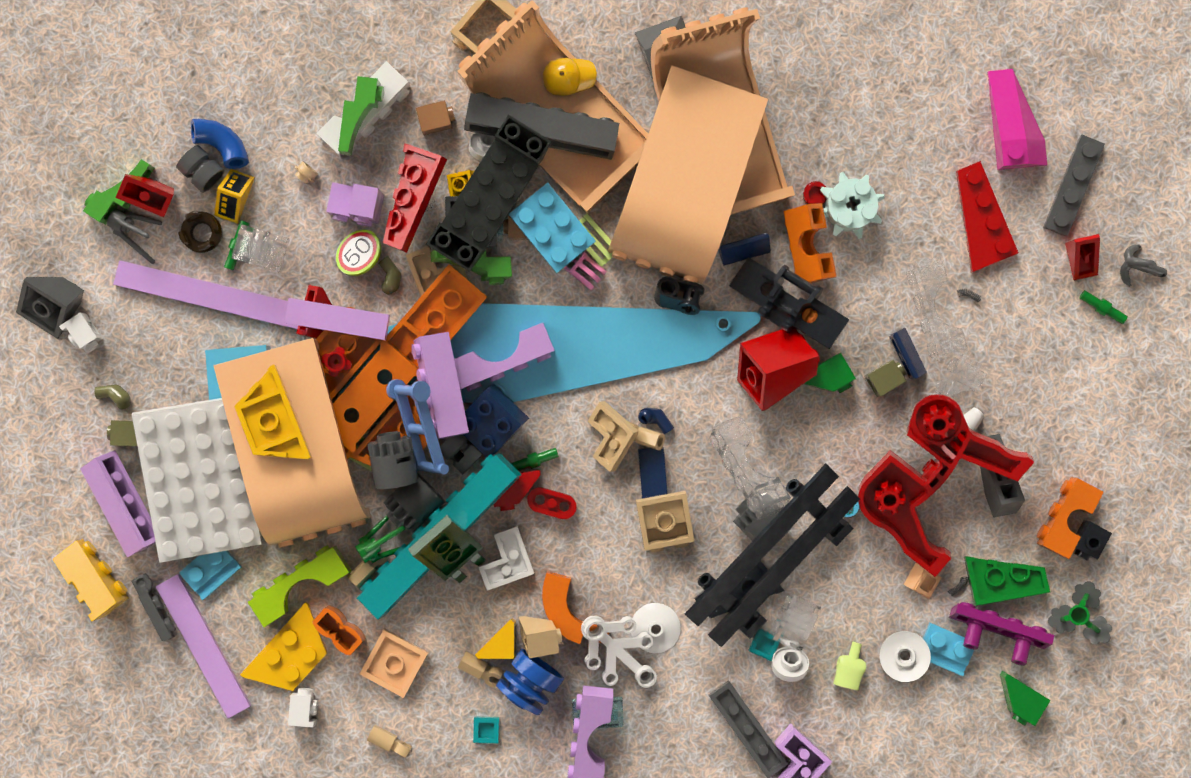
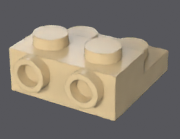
M686 491L636 500L645 551L660 552L665 549L664 547L668 546L683 548L688 546L690 542H695Z

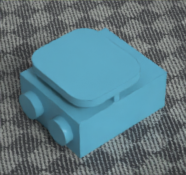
M259 345L205 350L209 400L222 398L213 365L271 350V346Z

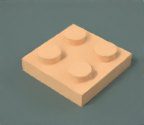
M383 629L360 675L404 698L429 652Z

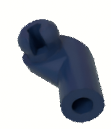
M647 407L638 414V420L642 424H657L664 435L674 429V426L661 409Z

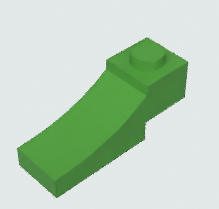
M357 76L355 100H344L338 151L342 155L352 156L355 138L363 120L372 108H378L379 101H383L384 86H380L381 83L378 78Z
M141 159L129 175L149 178L155 167ZM122 181L102 193L96 190L94 194H90L84 203L86 207L83 212L106 225L109 215L119 205L128 209L131 204L115 198Z
M435 250L430 252L431 262L457 265ZM485 251L471 271L481 276V281H489V285L504 284L505 280L512 277L511 257H486Z

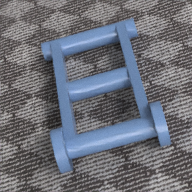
M399 379L391 380L386 388L387 395L397 401L408 437L411 436L417 471L447 474L449 467L444 462L426 401L431 393L430 386L424 381H416L410 386ZM407 396H411L414 400L421 424H415ZM419 434L425 435L432 462L426 461Z

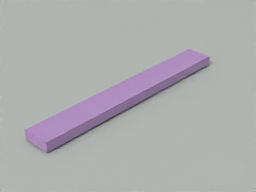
M119 260L113 285L294 329L298 328V325L284 323L288 301Z

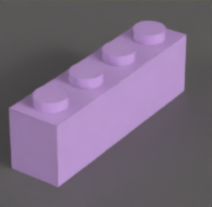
M449 332L416 338L413 340L414 344H412L411 349L413 358L417 359L419 366L417 380L424 381L430 386L431 393L426 401L437 438L443 439L469 433Z
M114 450L96 457L80 468L127 558L155 544L151 517L116 451Z

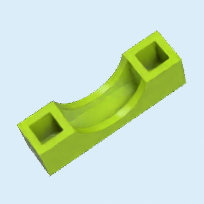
M328 545L315 552L317 557L309 562L307 558L294 566L296 571L292 574L287 575L284 572L273 579L275 585L268 589L263 586L252 593L253 599L248 601V604L263 627L289 612V593L299 581L315 579L329 586L352 571L337 546L332 548Z

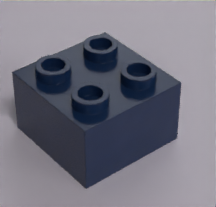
M493 383L465 411L469 433L463 435L485 457H488L490 454L494 456L528 421L529 417Z

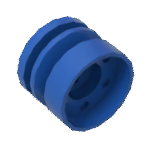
M520 649L512 661V665L518 671V674L505 671L504 677L508 681L500 679L496 686L507 699L519 708L535 715H540L543 707L539 703L547 705L549 699L542 691L546 690L555 693L564 681V677L539 657L529 658L526 650Z

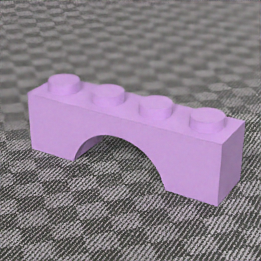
M544 323L519 332V344L516 351L503 361L491 362L484 360L474 351L455 358L460 389L466 387L467 391H471L482 386L480 381L490 378L492 382L505 377L504 371L513 368L514 372L529 367L527 362L535 358L538 363L551 358L550 352L555 350Z
M583 685L582 694H577L576 709L580 710L579 718H574L573 733H577V741L571 742L570 757L575 758L574 765H569L567 778H604L605 759L592 751L588 739L597 727L611 722L612 688Z

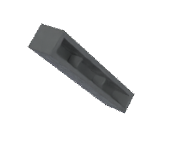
M482 92L470 93L464 125L465 131L495 136L509 114L552 141L550 148L612 160L620 123L614 122L610 118L603 117L597 119L581 112L572 114L565 112L561 108L553 107L547 109L540 107L536 103L529 102L523 104L507 97L498 99Z

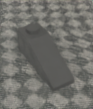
M1000 434L987 436L1004 445ZM980 466L985 497L993 518L1016 514L1025 502L1019 482Z

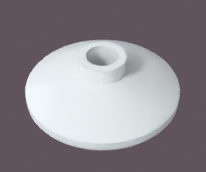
M651 603L641 607L633 616V620L636 622V630L631 633L632 637H637L640 633L647 632L653 638L652 647L642 650L649 653H662L672 648L677 642L681 626L677 614L670 607L660 603ZM659 625L661 630L659 633L654 634L651 631V627ZM649 638L642 639L641 644L647 643Z
M899 631L891 634L883 642L880 649L879 657L883 670L891 678L901 682L919 679L925 674L930 665L931 654L927 643L921 636L910 631ZM908 651L910 658L903 660L901 652Z

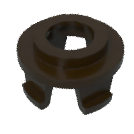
M192 211L185 215L186 219L183 221L181 230L178 232L181 242L187 248L197 253H206L215 249L222 238V226L219 220L207 212ZM203 223L211 228L212 234L209 240L199 242L195 239L193 231L198 224Z

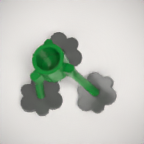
M1087 581L1083 585L1077 584L1075 586L1076 592L1072 594V600L1079 605H1075L1072 608L1068 605H1062L1059 609L1053 608L1051 610L1052 616L1048 618L1049 626L1056 628L1058 633H1063L1064 631L1072 632L1075 630L1076 625L1085 624L1087 627L1083 630V635L1086 639H1091L1092 644L1108 643L1111 639L1109 633L1112 631V626L1107 624V620L1102 616L1096 617L1095 620L1090 619L1091 615L1088 607L1097 608L1099 606L1101 591L1095 589V584L1091 581Z

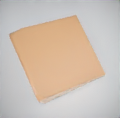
M915 563L904 585L930 599L942 577L938 575L934 577L919 564Z

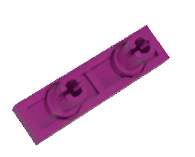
M961 602L952 607L949 618L968 625L963 646L968 649H978L983 629L1014 639L1016 642L1011 662L1016 665H1027L1031 645L1041 649H1046L1053 645L1055 635L1047 633L1045 628L1039 626L1029 627L1023 625L1021 620L1014 618L1005 619L999 617L997 612L975 609V606L970 603Z

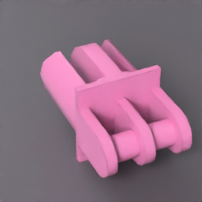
M583 252L578 261L576 259L572 261L575 265L571 269L567 266L563 269L592 291L594 286L576 272L579 268L596 283L601 279L585 266L583 262L586 261L602 275H605L607 271Z

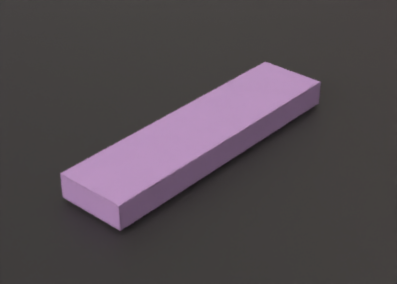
M288 298L284 323L386 340L390 315Z

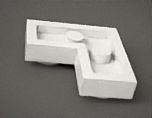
M518 526L494 534L502 558L479 566L487 591L535 573Z

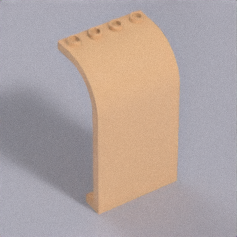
M531 0L528 4H521L514 12L516 16L509 22L507 20L502 22L497 27V34L490 40L488 38L483 40L477 47L479 51L472 58L467 56L459 64L458 67L460 69L457 72L462 82L473 94L482 92L493 98L501 99L507 97L518 103L526 104L531 102L538 104L542 108L550 109L556 107L563 109L567 113L575 114L581 112L588 114L592 118L600 119L605 117L620 123L612 160L549 147L540 163L545 172L588 214L638 166L648 133L597 80L592 88L567 96L553 95L547 91L543 81V71L547 64L560 58H576L547 27L540 15L539 7Z
M748 7L733 11L734 15L725 17L724 14H718L710 17L709 22L700 23V20L685 24L686 28L676 30V27H669L662 30L651 48V69L658 102L660 101L672 65L760 96L749 54V32L751 26L760 19L758 9L749 11ZM765 111L730 215L795 196L793 186L787 187Z
M673 65L671 66L628 196L608 248V252L612 253L613 258L621 261H626L627 258L635 261V264L641 268L650 269V267L659 269V273L664 276L673 277L676 275L682 277L683 281L703 283L711 269L722 241L767 105V98Z
M314 338L213 365L255 521L265 541L269 545L278 544L279 548L293 545V539L300 537L303 538V541L318 538V532L327 530L328 535L342 531L341 526L351 524L352 528L367 524L365 519L372 518L369 508H365L361 503L351 476L318 352L320 350L318 340ZM271 365L277 366L311 453V459L253 455L234 406L242 397L246 396L249 389L256 381L258 382Z

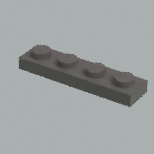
M1085 135L1079 136L1043 228L1065 237L1069 235L1105 143Z
M729 680L709 694L713 703L767 778H770L788 765V762Z

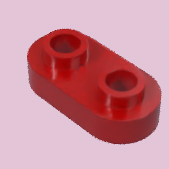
M543 487L534 488L527 498L528 505L533 511L559 519L571 518L577 509L576 501L572 496ZM537 495L544 496L545 502L543 504L536 503L535 498ZM561 502L569 504L567 511L560 510L559 505Z

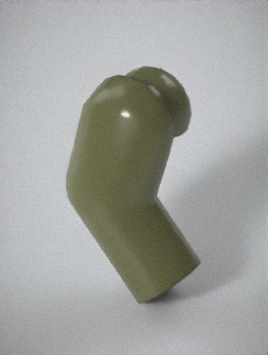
M387 256L378 264L386 273L381 289L385 294L390 295L396 292L400 286L401 272L389 256Z
M115 384L95 387L96 399L111 398L119 409H126L130 406V396L121 386Z

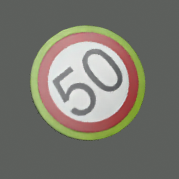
M366 229L354 231L346 236L337 249L336 263L338 268L349 276H359L372 269L381 254L382 246L379 237L374 232Z

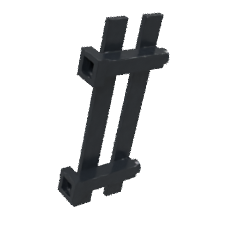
M826 463L805 486L797 479H792L787 483L786 491L793 498L717 579L709 573H704L699 577L698 585L705 592L686 611L685 615L699 627L720 604L728 614L708 634L720 647L738 629L751 639L767 622L757 609L825 537L837 547L854 529L843 517L860 498L848 486L827 508L818 500L839 477ZM807 511L815 521L740 601L731 594V591Z

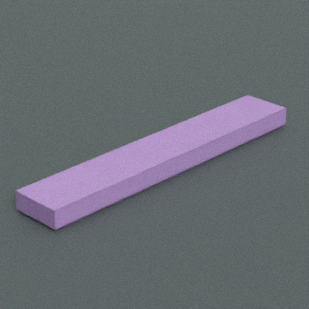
M180 574L155 586L227 718L229 719L250 707L251 703Z

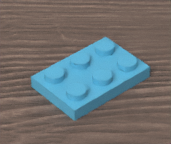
M548 182L508 214L556 274L596 242Z

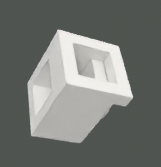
M80 312L59 326L62 331L70 333L68 335L70 342L76 348L84 349L86 353L99 347L97 342L103 339L86 313Z
M298 688V692H293L290 695L289 726L314 727L317 724V719L312 718V715H316L318 710V700H314L313 689Z

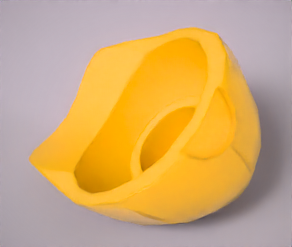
M556 59L549 62L543 71L545 88L548 92L558 96H567L590 89L594 86L597 78L594 64L589 60Z

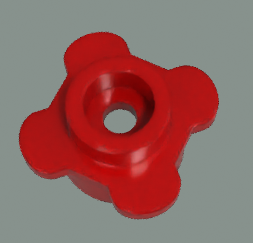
M336 347L335 351L322 356V362L329 370L328 374L332 377H337L339 372L349 370L352 366V362L347 360L345 349L342 347ZM336 359L339 360L338 364L334 363Z

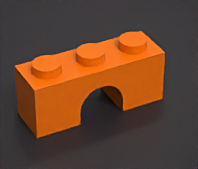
M822 203L806 204L783 211L795 274L809 283L837 277L832 252L820 254L816 251L813 244L816 232L827 228Z
M1071 477L1070 480H1065L1059 491L1062 496L1058 503L1054 502L1048 512V515L1051 517L1047 525L1043 524L1037 533V538H1039L1038 545L1066 559H1070L1081 538L1069 529L1067 524L1069 515L1078 509L1087 514H1093L1104 493L1100 489L1074 477Z

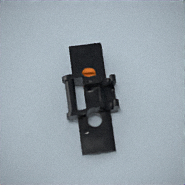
M748 257L729 285L735 291L760 306L758 314L788 333L793 329L801 331L828 349L832 347L849 322L848 318L817 300L823 291L821 286L818 285L816 287L789 270L787 265H783L778 273L775 274ZM784 279L810 294L807 300L799 298L798 300L784 291L782 286ZM766 284H771L774 288L768 296H764L761 293V288Z

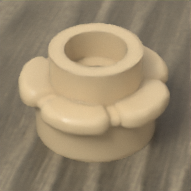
M302 161L299 166L295 165V169L298 170L295 175L305 184L309 181L315 182L314 179L318 173L307 163Z

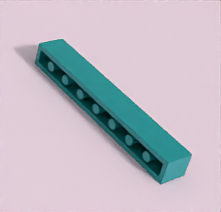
M501 453L495 456L490 454L480 464L483 468L477 474L471 473L464 480L463 483L466 486L460 492L455 490L446 499L448 504L442 510L438 508L430 515L428 519L431 522L425 528L420 526L411 535L413 540L407 546L404 543L394 553L396 558L391 563L385 562L377 570L378 577L374 581L369 579L360 588L362 593L357 599L377 620L384 617L430 570L414 558L408 549L446 515L468 531L522 475Z

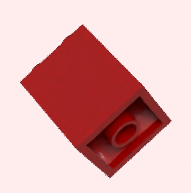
M781 329L740 343L737 381L761 411H765L817 375L818 363L820 361L819 354L796 329H793L790 333Z

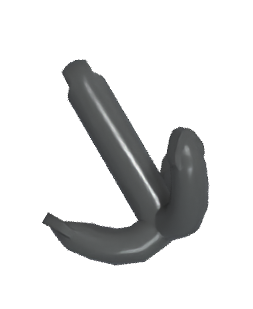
M1140 244L1129 246L1125 250V262L1120 268L1121 279L1129 287L1132 286L1129 277V270L1131 268L1158 277H1165L1167 275V270L1157 266L1153 260L1133 257V254L1141 248Z

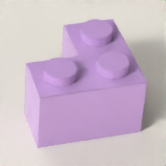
M332 182L326 212L329 215H333L332 219L336 221L347 222L349 218L357 222L358 225L372 227V223L379 224L384 194L379 188L354 183L353 186Z
M791 723L774 741L777 748L791 759L789 764L776 778H819L832 763L822 750Z

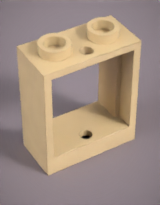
M477 0L450 31L454 38L452 40L453 44L462 51L467 49L473 54V57L479 51L477 49L478 46L463 35L462 32L487 2L507 19L511 20L516 16L514 14L516 8L507 0Z

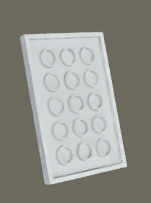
M222 398L132 413L159 563L261 545L259 528L247 496Z

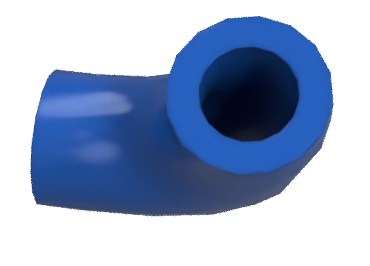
M191 120L193 144H208L215 147L221 153L226 168L239 169L249 163L248 154L242 140L231 128L214 120Z

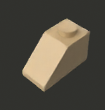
M526 616L518 617L521 640L529 658L559 653L558 644L562 643L560 628L556 629L552 620Z

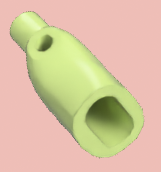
M852 641L849 655H842L838 658L833 684L859 690L862 676L866 670L865 661L859 658L861 643Z

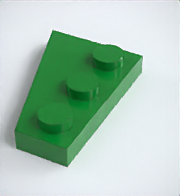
M964 556L974 606L1050 593L1045 567Z

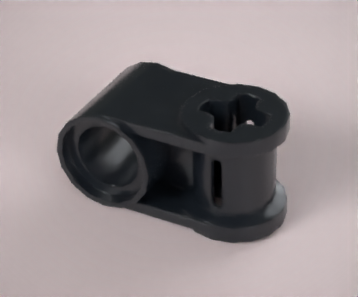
M666 276L658 281L654 300L660 307L677 310L688 315H696L700 311L699 301L705 289L698 283ZM667 290L670 291L672 294H665L662 291Z

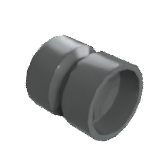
M199 145L188 150L176 165V168L187 178L192 177L191 183L202 193L210 190L225 172L215 160L209 161L208 153Z
M464 435L449 437L440 446L442 455L447 460L452 459L453 466L462 475L483 455Z

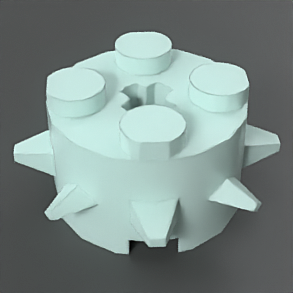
M841 172L839 183L834 188L822 187L820 189L827 199L823 210L825 217L834 225V236H837L842 231H853L858 239H861L863 227L869 223L881 224L882 219L877 215L878 202L885 197L884 194L875 193L873 187L869 184L868 175H865L860 180L856 178L848 179L844 172ZM849 200H852L857 205L854 211L846 206Z

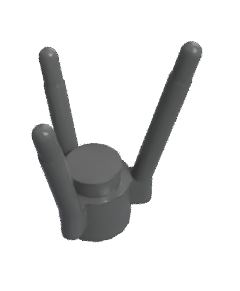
M114 209L108 217L107 226L114 229L113 234L121 237L151 264H154L155 260L125 233L131 230L145 238H149L150 235L133 225V219L156 225H162V221L133 213L127 209L124 212Z

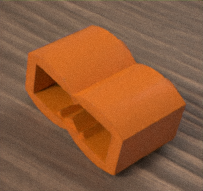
M328 605L312 621L316 630L323 636L331 638L334 646L346 655L354 653L366 639L363 631L355 624L347 622L345 615L334 606Z

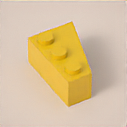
M81 539L76 540L53 558V561L68 584L72 583L80 593L76 596L80 603L86 602L91 610L88 616L91 621L106 617L129 599L125 594L128 590L121 581H115L111 576V567L104 560L100 561L95 555L97 550L94 545L88 540L85 542Z

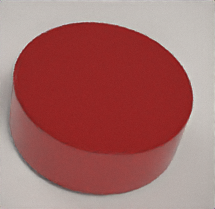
M818 181L809 183L803 190L804 201L807 204L822 203L823 205L827 199L820 189L826 186Z

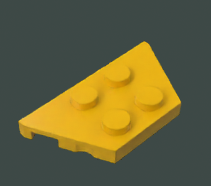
M271 365L258 382L256 381L249 389L246 396L242 397L234 406L253 455L311 459V453L277 366Z
M307 602L302 605L240 674L242 677L294 691L328 652L320 633L313 625L312 621L314 618L310 605Z

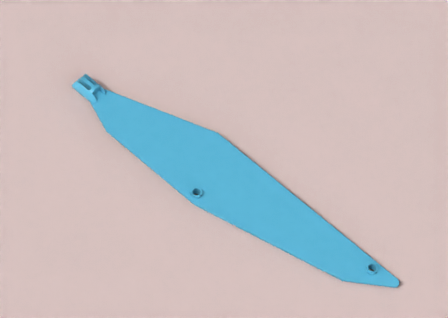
M482 303L450 341L454 359L474 351L484 360L499 362L509 358L516 351L519 344V332L544 323L555 350L550 352L551 358L539 363L535 358L527 362L529 367L514 372L513 368L504 371L505 377L492 382L490 378L480 381L482 386L471 391H467L466 387L460 389L463 403H473L485 389L494 383L497 387L501 388L502 392L512 402L705 361L758 324L761 317L757 312L700 310L696 315H688L673 309ZM721 319L727 321L726 328L719 327L718 323ZM397 324L388 326L387 333L389 334ZM380 346L374 351V353L368 358V360L362 365V367L356 372V374L350 379V381L344 386V388L339 393L342 394L344 392V390L350 385V383L356 378V376L362 371V369L380 350ZM386 369L381 370L377 376L378 381L382 384H388L392 380L391 372ZM417 376L413 377L407 385L411 386L416 381Z

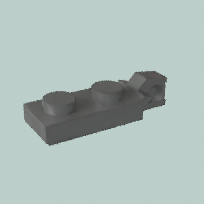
M146 573L133 579L131 582L161 641H168L175 637L173 633L176 630L175 625L170 617H164L161 611L164 608L158 595L153 596L151 593L152 580Z

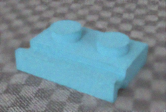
M222 551L196 557L179 574L197 592L201 600H204L242 566L229 551Z
M929 622L923 639L930 649V663L964 676L965 668L968 666L974 650L963 646L965 637Z

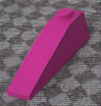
M1013 69L988 71L997 170L1047 166L1045 139Z

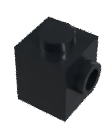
M1083 520L1076 533L1081 538L1075 547L1076 551L1074 554L1086 561L1089 558L1098 560L1112 533L1091 521Z

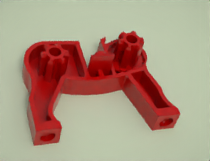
M940 394L924 397L915 405L906 430L908 437L936 459H930L922 468L924 473L921 474L892 450H889L864 476L858 491V497L860 498L858 502L864 516L874 525L888 531L900 544L904 553L934 577L951 560V552L945 547L936 546L929 541L916 507L926 501L943 485L960 459L1015 481H1019L1034 463L1033 457L1027 452L1008 449L999 441L970 429L959 404L951 397Z

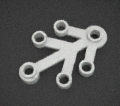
M590 616L583 621L581 632L588 639V654L584 662L590 670H597L601 666V659L598 656L600 641L606 646L605 670L601 676L606 685L613 686L618 681L616 673L617 656L635 673V679L641 687L648 688L653 686L657 680L655 671L648 665L642 666L625 648H651L653 638L650 634L642 632L637 637L614 639L607 634L624 631L627 634L633 633L636 630V622L629 616L623 617L621 621L604 622L599 616ZM627 622H632L629 628H624ZM593 624H597V628L594 631L589 630ZM649 638L647 643L641 644L642 639ZM593 658H596V663L590 665L589 661ZM648 671V676L641 678V674ZM609 674H614L611 680H606Z

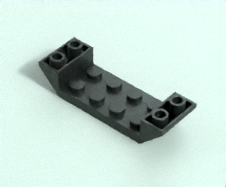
M508 114L495 134V140L443 222H439L426 245L470 272L488 248L533 177L552 141Z

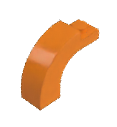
M547 571L542 590L545 613L548 619L553 621L556 629L560 628L562 636L581 644L583 637L581 625L583 621L571 613L567 604V592L571 577ZM593 624L589 630L594 631L597 625Z

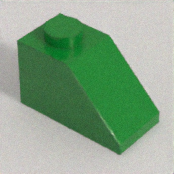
M838 353L819 364L817 375L803 385L830 392L838 390L839 393H842L852 387L851 381L856 378L843 355Z
M1002 671L1000 679L1007 708L1014 713L1012 718L1026 726L1027 722L1036 726L1051 700Z

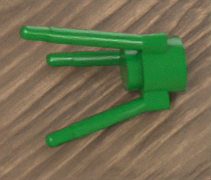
M385 516L365 536L358 539L360 543L355 548L364 563L371 561L373 564L379 559L394 555L399 547L377 554L381 551L379 546L404 531L405 527L401 526L377 541L374 538L370 539L389 520Z

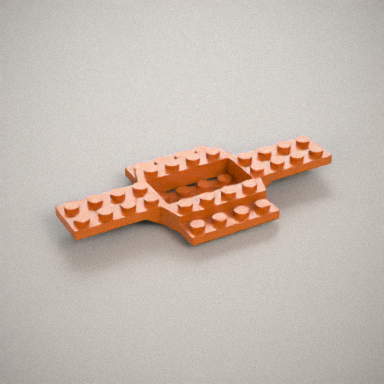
M448 264L389 334L387 333L386 340L324 330L316 339L320 348L318 352L331 401L380 346V350L332 404L347 460L353 458L371 466L367 444L376 441L377 435L399 431L400 437L407 436L398 404L396 403L358 448L356 447V443L393 401L387 395L386 388L388 384H382L378 381V373L383 369L389 370L392 374V380L399 379L407 385L413 377L417 376V370L419 369L417 359L415 360L412 355L411 347L414 344L413 340L421 336L449 332L451 340L487 299V296L450 264ZM336 347H342L345 349L347 360L352 362V366L349 370L339 372L337 377H332L328 374L329 370L322 362V356L335 351ZM336 359L334 363L338 364L339 360ZM407 396L415 424H421L415 402L411 396ZM349 408H354L359 413V419L355 423H350L345 419V411ZM419 434L421 445L424 449L427 446L425 435Z

